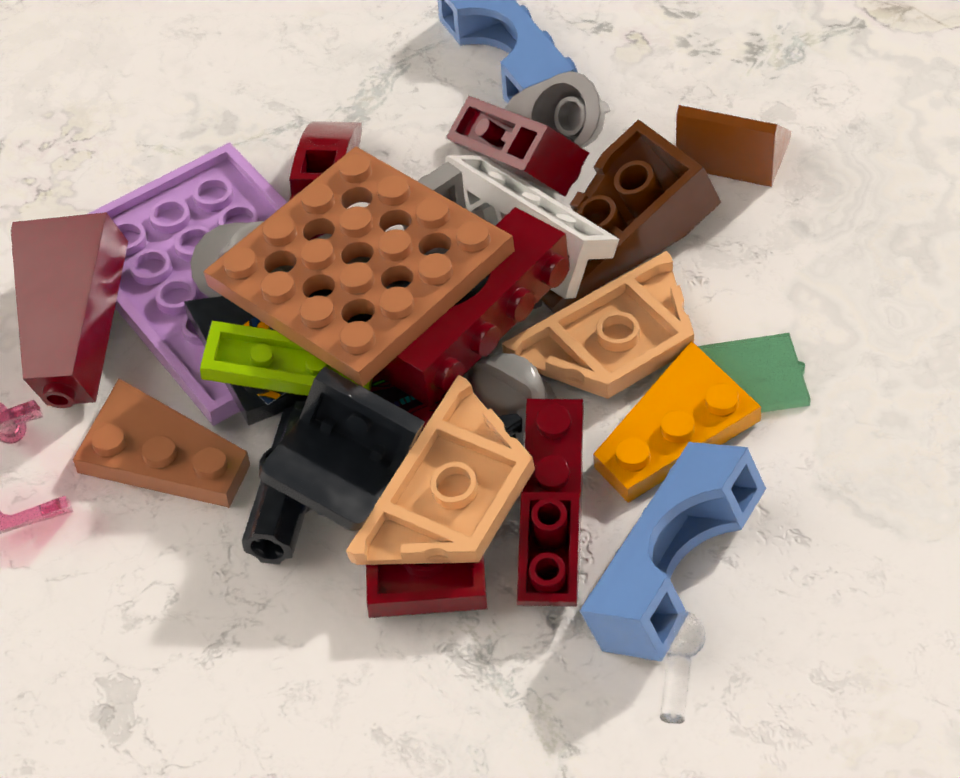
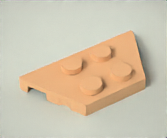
M667 251L659 254L502 343L503 353L516 354L526 358L537 368L541 375L609 399L672 362L691 341L694 343L693 328L689 315L684 311V298L680 285L676 284L671 255Z
M457 376L375 504L365 524L348 546L346 552L350 562L357 565L479 562L534 472L535 466L529 452L517 438L511 437L506 432L504 423L491 408L488 410L473 393L472 385L466 378Z

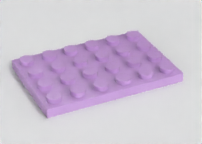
M230 142L88 213L107 212L128 240L115 309L213 426L240 412L225 383L201 379L200 365L205 347L190 322L184 305V301L209 298L199 290L192 278L190 262L194 248L206 233L219 225L235 222L265 221L287 203Z

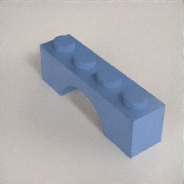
M437 0L439 20L459 45H489L502 49L509 54L500 61L503 99L507 104L513 96L530 86L561 73L570 71L578 73L572 59L569 57L565 58L555 47L550 34L545 30L541 31L532 20L526 6L519 5L515 0Z
M688 442L580 609L584 620L603 652L662 662L689 617L671 582L676 566L686 554L702 542L724 533L742 530L766 490L748 447Z

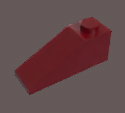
M469 95L446 136V139L477 155H483L514 174L566 197L572 184L578 179L581 168L590 153L545 124Z

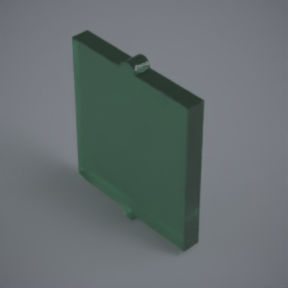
M790 333L698 346L761 406V413L810 406L811 398L803 377L805 363L798 361Z

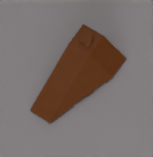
M639 119L600 155L593 167L596 175L584 193L578 191L570 203L574 212L619 238L614 257L588 260L576 298L564 299L550 289L542 297V303L554 314L681 240L721 204L704 167Z

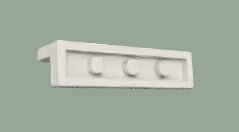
M446 155L444 164L449 162L462 171L464 199L467 206L465 209L485 220L483 210L492 206L495 208L499 222L514 207H517L566 233L568 255H570V271L558 287L551 288L552 291L564 299L576 298L588 260L614 257L619 238L483 155Z

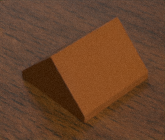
M678 105L676 114L677 148L702 165L707 174L772 187L788 147L792 131L778 124Z

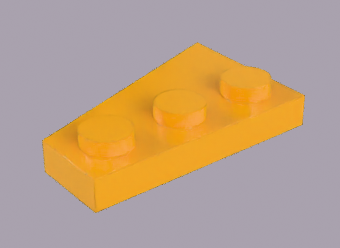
M691 341L594 452V468L629 503L664 481L669 470L675 464L688 442L722 445L761 421V406Z

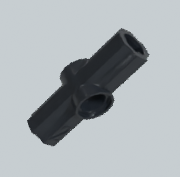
M296 400L294 405L284 408L272 447L262 455L259 461V471L262 463L300 419L306 401ZM261 481L242 538L244 552L253 555L261 563L280 565L283 560L292 558L305 514L311 509Z

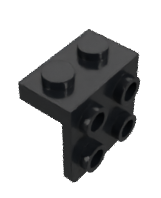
M324 366L314 378L300 419L262 463L259 478L267 485L344 528L358 531L365 524L375 504L418 439L425 421Z

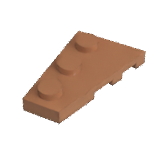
M121 379L117 380L73 458L77 473L228 508H230L250 467L246 450Z

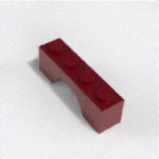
M514 207L495 226L513 236L515 251L486 276L488 281L475 296L451 307L379 372L380 378L431 408L448 392L458 375L463 377L481 357L491 354L499 340L517 322L525 320L533 310L534 305L551 288L558 287L564 281L570 271L566 233Z

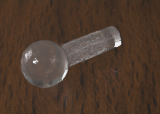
M688 611L668 614L660 623V630L668 635L669 643L660 719L670 724H680L685 721L691 657L695 656L702 649L706 638L702 621Z

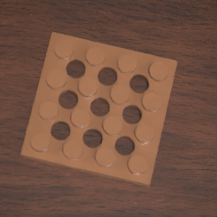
M355 146L205 269L203 273L208 287L363 387L515 251L511 234ZM359 202L369 203V205L365 208L360 206L348 208L349 206ZM395 225L408 226L404 231L396 229L385 232L388 228ZM325 233L332 235L327 240L321 238L310 240L312 237L318 234ZM434 248H445L448 250L445 254L433 253L427 256L424 255L427 251ZM357 257L371 258L367 263L355 262L347 264ZM289 265L294 267L289 272L277 271L271 273L280 266ZM403 280L411 282L410 285H408L405 288H386L389 284L395 281ZM328 289L333 291L327 297L313 296L308 298L313 292ZM355 315H372V318L367 322H347Z

